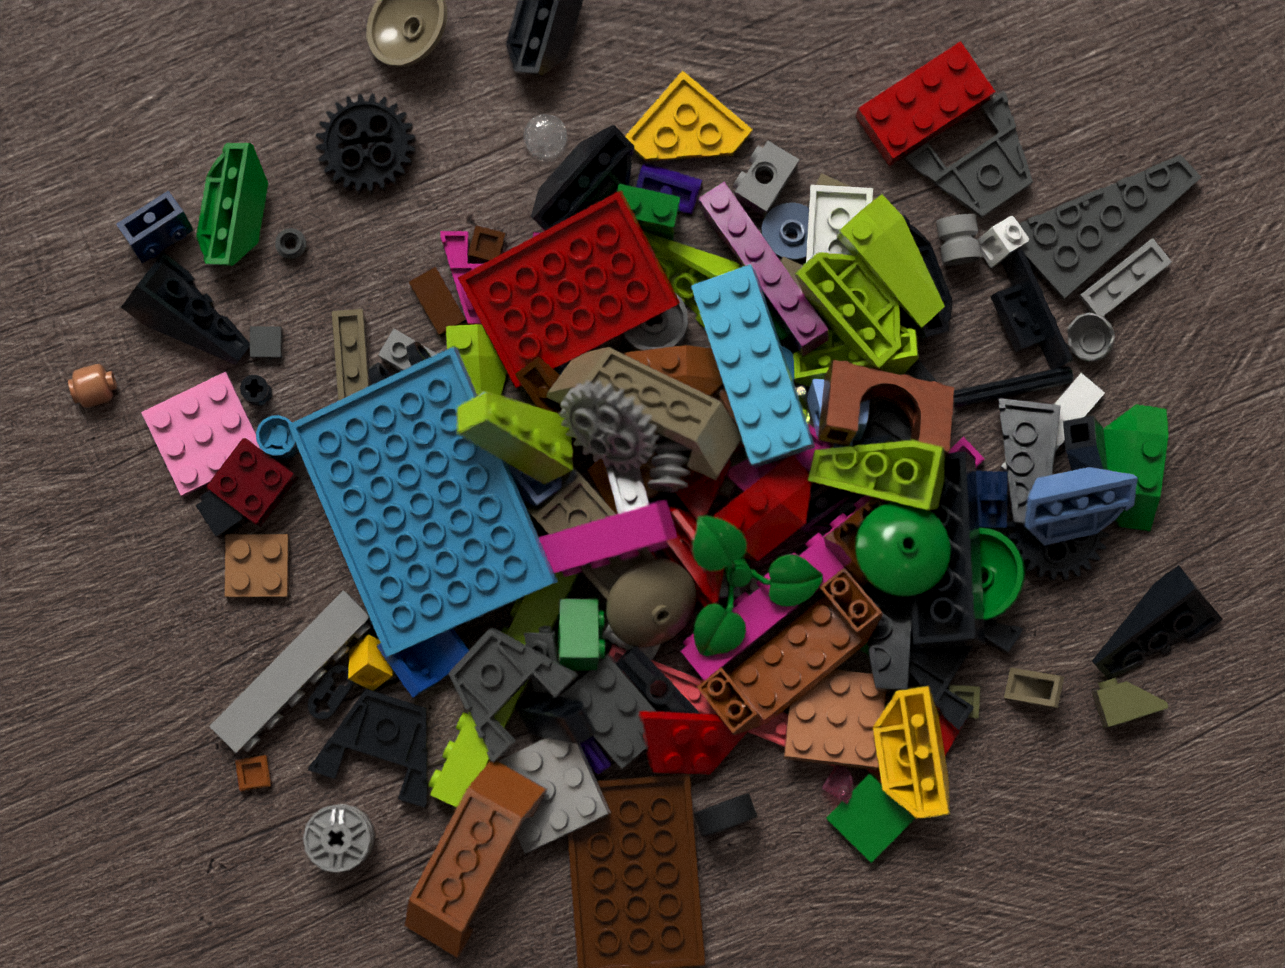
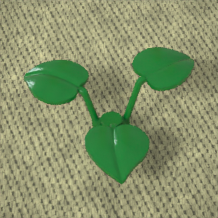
M699 516L692 545L695 561L699 566L709 571H719L724 568V574L729 583L727 585L728 605L726 610L721 605L712 603L704 607L696 618L694 641L698 652L703 656L722 654L737 648L743 641L746 634L745 622L739 614L731 613L734 606L735 587H744L750 582L751 578H755L765 585H770L769 597L772 602L781 606H795L806 601L816 592L823 579L822 572L800 556L784 555L771 564L769 568L770 579H767L758 574L756 570H750L747 561L743 558L746 553L747 544L738 528L719 518Z

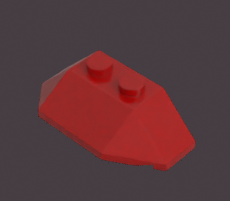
M796 454L784 459L713 516L734 525L741 531L747 544L746 553L743 556L745 559L759 561L807 523L813 482L808 481L810 472Z
M668 507L677 538L667 540L668 547L661 550L669 561L682 566L691 576L696 588V597L703 607L712 603L718 604L724 568L719 571H709L698 565L692 551L697 521L688 511Z

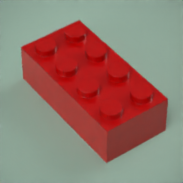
M960 41L860 106L855 117L890 167L979 109L993 98L996 91Z

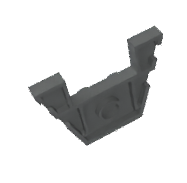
M1004 91L980 107L981 112L997 133L982 145L949 167H945L928 142L904 159L909 166L979 218H983L1033 183L1026 157L1015 129L1016 124L1008 106V98Z
M495 628L489 629L449 672L465 709H469L476 723L475 729L479 738H483L489 750L487 754L492 762L498 761L516 742L494 716L534 675L554 697H557L578 676L574 671Z

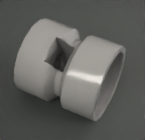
M953 215L936 221L938 239L945 241L940 251L943 265H961L982 259L981 245L977 239L973 238L978 233L976 215Z

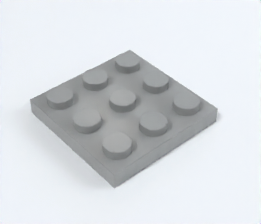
M544 738L499 761L547 789L534 816L525 818L517 833L524 853L534 851L611 813L580 743H568Z

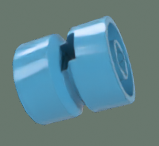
M280 415L265 418L259 424L256 431V441L259 447L276 460H288L294 457L299 452V449L288 426L292 422Z

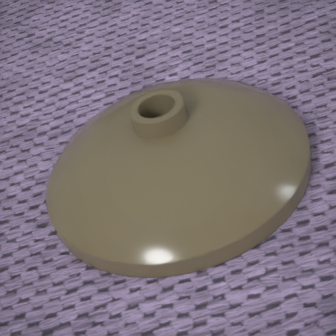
M377 0L367 22V41L374 56L392 67L411 66L427 57L437 46L444 33L447 23L446 1Z
M654 559L635 565L618 579L609 594L606 615L610 628L621 641L631 646L641 648L653 647L667 642L686 626L694 612L696 604L694 581L682 566L673 561Z

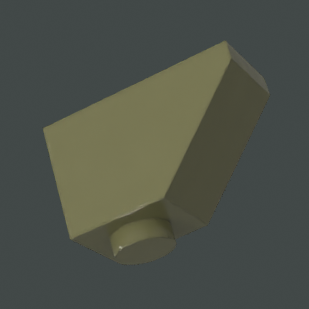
M1116 678L1098 683L1100 689L1092 691L1103 728L1169 708L1166 701L1127 681L1118 683Z

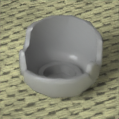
M1090 312L1079 315L1067 329L1069 348L1081 360L1094 362L1103 359L1114 347V329L1102 315Z

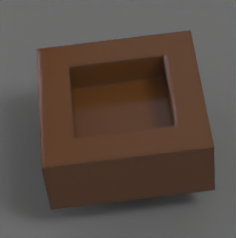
M476 225L468 257L488 262L501 255L506 233Z

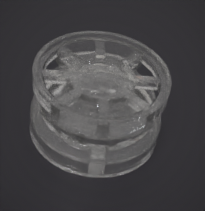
M543 114L534 117L528 122L524 130L525 147L529 154L538 161L552 162L557 160L565 152L568 143L564 124L553 115Z

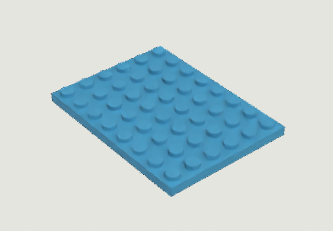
M451 347L288 425L386 657L557 582L507 463L457 434V407L478 396L457 347Z

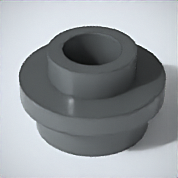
M287 228L277 235L275 247L282 257L296 259L304 253L306 239L299 230ZM288 240H296L297 245L294 249L286 248Z

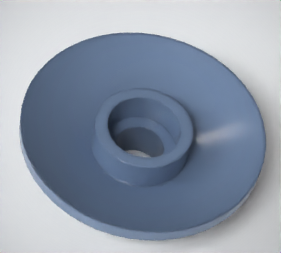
M784 203L774 207L767 213L762 223L761 234L776 256L780 258L785 257L790 260L806 258L809 207L799 203ZM793 233L797 238L790 239L786 237V234Z

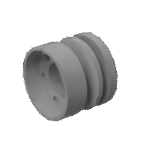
M347 804L327 806L314 813L306 824L303 835L305 852L310 860L321 869L331 872L347 871L365 862L373 851L376 838L374 825L368 815L356 806ZM333 831L335 833L342 831L345 834L342 837L343 845L340 843L333 845L331 843L334 839L331 834Z

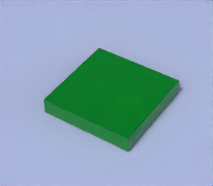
M871 772L826 817L871 863L916 818L883 791L882 783Z

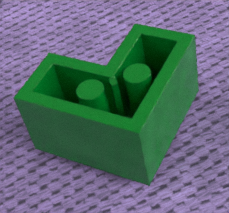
M598 599L559 600L557 623L559 664L570 670H597L598 660L604 659L605 641L602 640L604 611H598Z

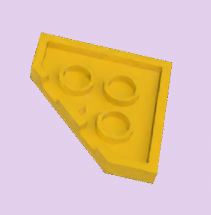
M682 71L625 137L635 146L634 152L643 160L659 161L733 155L750 136L753 129Z

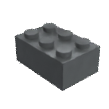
M609 652L604 656V659L598 661L597 670L586 671L560 695V697L578 700L583 703L595 728L593 736L621 769L647 748L644 743V730L639 720V712L660 711L616 665V660Z

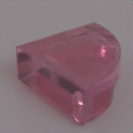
M835 765L822 789L848 804L853 792L851 772L845 766Z

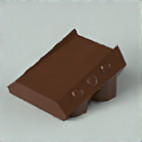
M873 497L824 537L825 546L832 551L854 580L863 587L869 581L865 578L857 563L855 541L857 532L865 518L872 511L884 505L877 497ZM903 540V547L910 550L912 543L909 540Z

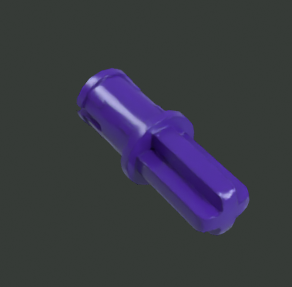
M594 736L580 743L589 764L597 774L602 773L611 766V761L601 749Z

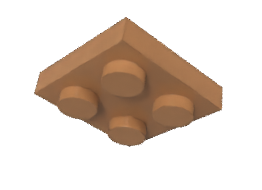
M225 534V597H289V535Z

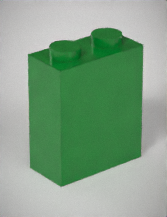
M619 184L617 192L622 190L642 231L673 241L680 210V197Z

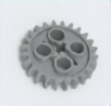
M589 380L584 385L578 383L574 388H571L560 404L563 409L559 415L565 418L561 425L570 428L566 435L576 438L574 445H582L584 447V455L592 453L595 462L599 458L603 459L605 467L613 463L617 470H620L623 465L627 470H631L633 466L639 468L642 463L648 461L657 447L655 442L658 436L653 433L657 427L648 423L652 416L641 412L644 406H636L633 403L635 400L634 396L626 398L624 396V389L621 388L618 392H615L611 383L606 388L603 387L599 380L594 385Z

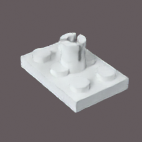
M810 186L806 262L817 252L852 255L836 238V235L844 225L872 202L873 188Z

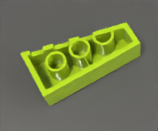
M484 392L457 407V434L542 484H546L573 471L572 437L566 435L570 428L561 425L565 418L561 417L558 413L489 392Z

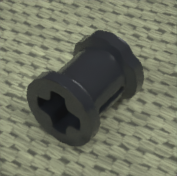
M249 375L241 382L240 392L243 398L251 405L263 406L271 399L272 388L263 377ZM256 384H258L263 389V392H258L257 397H254L249 391L250 389H255Z

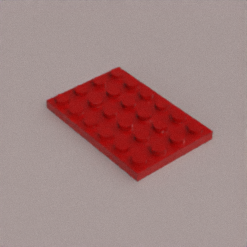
M622 190L458 277L516 388L522 384L515 374L536 358L540 357L554 369L680 303Z

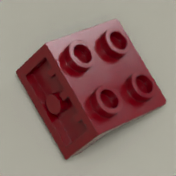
M243 438L207 484V488L256 525L262 527L298 477L248 439Z

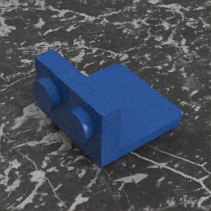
M453 628L386 657L381 643L377 646L412 698L440 682L469 651Z

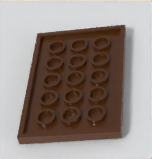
M690 774L597 781L611 813L568 834L578 968H675L705 965Z

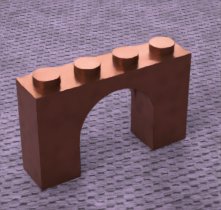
M832 361L824 377L818 440L849 446L858 430L860 404L871 399H882L897 405L907 415L912 429L911 440L944 447V459L946 458L950 450L954 387L946 386L936 381L929 382L916 379L910 375L885 372L879 368L854 365L849 361Z

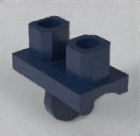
M976 471L979 528H1007V471Z

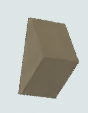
M1010 667L1004 698L1049 709L1058 708L1064 677Z

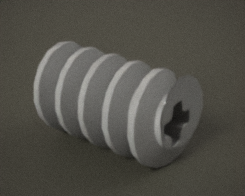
M657 433V440L660 443L657 444L654 451L658 456L652 458V464L656 468L650 470V476L655 480L649 481L648 487L667 493H675L678 489L688 488V483L680 480L682 476H690L691 474L689 470L683 468V464H688L690 459L685 456V452H692V449Z

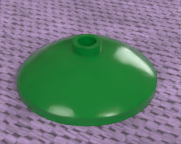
M891 502L872 511L862 522L856 536L855 555L861 572L874 587L894 596H914L933 587L944 575L950 559V541L943 524L930 510ZM903 540H909L912 543L911 550L903 547Z
M979 528L982 574H988V580L982 584L984 621L1002 615L1016 602L1024 585L1025 567L1020 551L1009 538L998 531Z

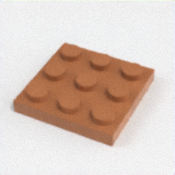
M834 669L791 704L788 708L784 759L878 770L879 764L873 726L884 711L886 691H877L873 674Z

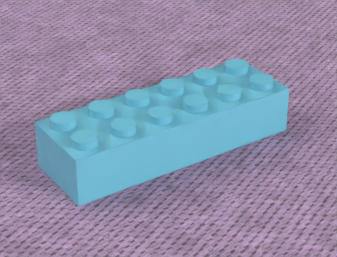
M750 264L691 285L750 464L758 468L815 448L756 270Z

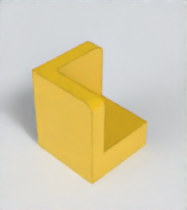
M368 634L349 650L348 679L374 691L393 676V669L377 648L380 640Z

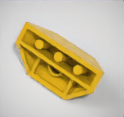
M930 687L896 691L892 700L873 726L882 789L916 818L950 814L947 765L939 716Z

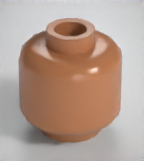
M101 364L77 369L73 372L72 379L68 380L73 401L80 403L84 408L111 401L113 396L112 390L117 389L113 372H106V369Z

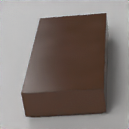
M436 267L409 281L410 286L439 336L446 333V326H456L466 322L464 315Z

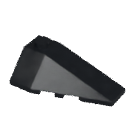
M162 253L134 288L121 308L146 327L236 365L250 346L249 341L227 316H220L211 305L213 299L207 293L202 295L193 284L195 278L189 271L165 253Z
M1178 565L1152 585L1092 662L1109 680L1142 665L1146 657L1156 652H1160L1161 655L1170 652L1171 645L1184 639L1188 643L1198 639L1223 619L1195 583Z

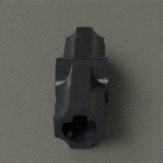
M633 646L626 651L616 662V665L661 712L701 714L637 646ZM658 680L664 681L666 684L665 693L658 697L652 696L650 693L652 683Z

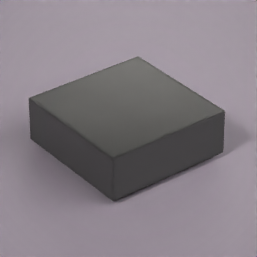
M250 326V358L282 359L283 328L281 326Z

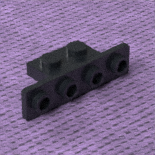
M1017 249L1001 261L1012 287L996 292L990 298L1015 352L1039 344L1050 369L1061 368L1073 360L1069 347L1064 341L1056 319L1051 313L1043 291L1032 272L1028 259L1022 249Z

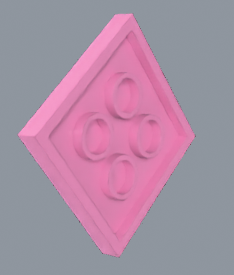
M226 372L141 412L182 497L206 486L243 438L248 439L260 448L256 441V432Z

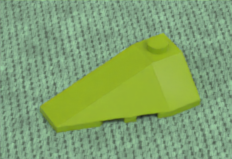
M883 194L864 207L839 230L836 238L852 255L861 258L920 328L924 327L945 307L904 217Z
M483 325L446 326L447 349L457 347L477 395L482 392H489L502 396L507 370Z
M909 440L814 450L808 481L926 510L938 509L944 482V447Z

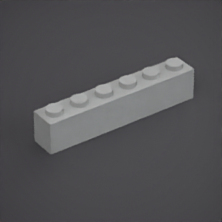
M343 590L209 727L236 753H241L243 750L247 753L251 751L261 740L258 735L266 727L271 730L283 718L280 713L289 704L291 707H294L305 696L302 690L310 682L314 685L318 683L328 672L324 668L332 660L338 662L349 651L347 644L354 637L358 640L361 639L371 629L369 614Z

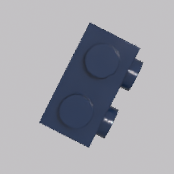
M169 190L116 224L141 263L156 257L162 250L175 242L181 241L194 230L184 211Z

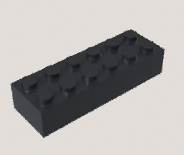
M966 451L948 453L944 459V482L938 509L930 510L941 521L949 537L950 559L948 567L942 578L933 587L923 593L911 596L913 644L923 650L985 645L975 459Z

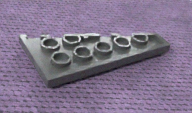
M1178 155L1147 168L1138 174L1121 179L1114 184L1090 192L1019 223L1028 236L1029 241L1018 249L1023 250L1030 265L1058 296L1064 300L1200 180L1201 176L1182 155Z

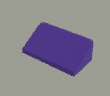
M644 163L641 167L636 187L679 196V211L692 215L702 180Z

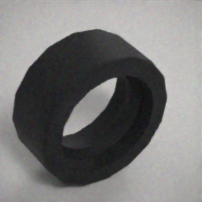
M746 793L695 812L694 817L701 836L705 837L757 817V813L750 794Z

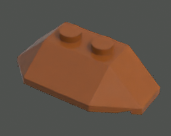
M682 345L624 353V355L710 397L719 388L724 386L711 348Z

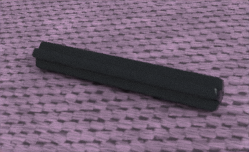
M1066 366L954 390L953 403L955 407H962L1070 384L1074 381V375L1071 367Z

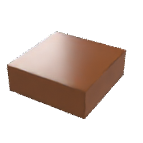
M268 755L235 760L239 791L272 786Z

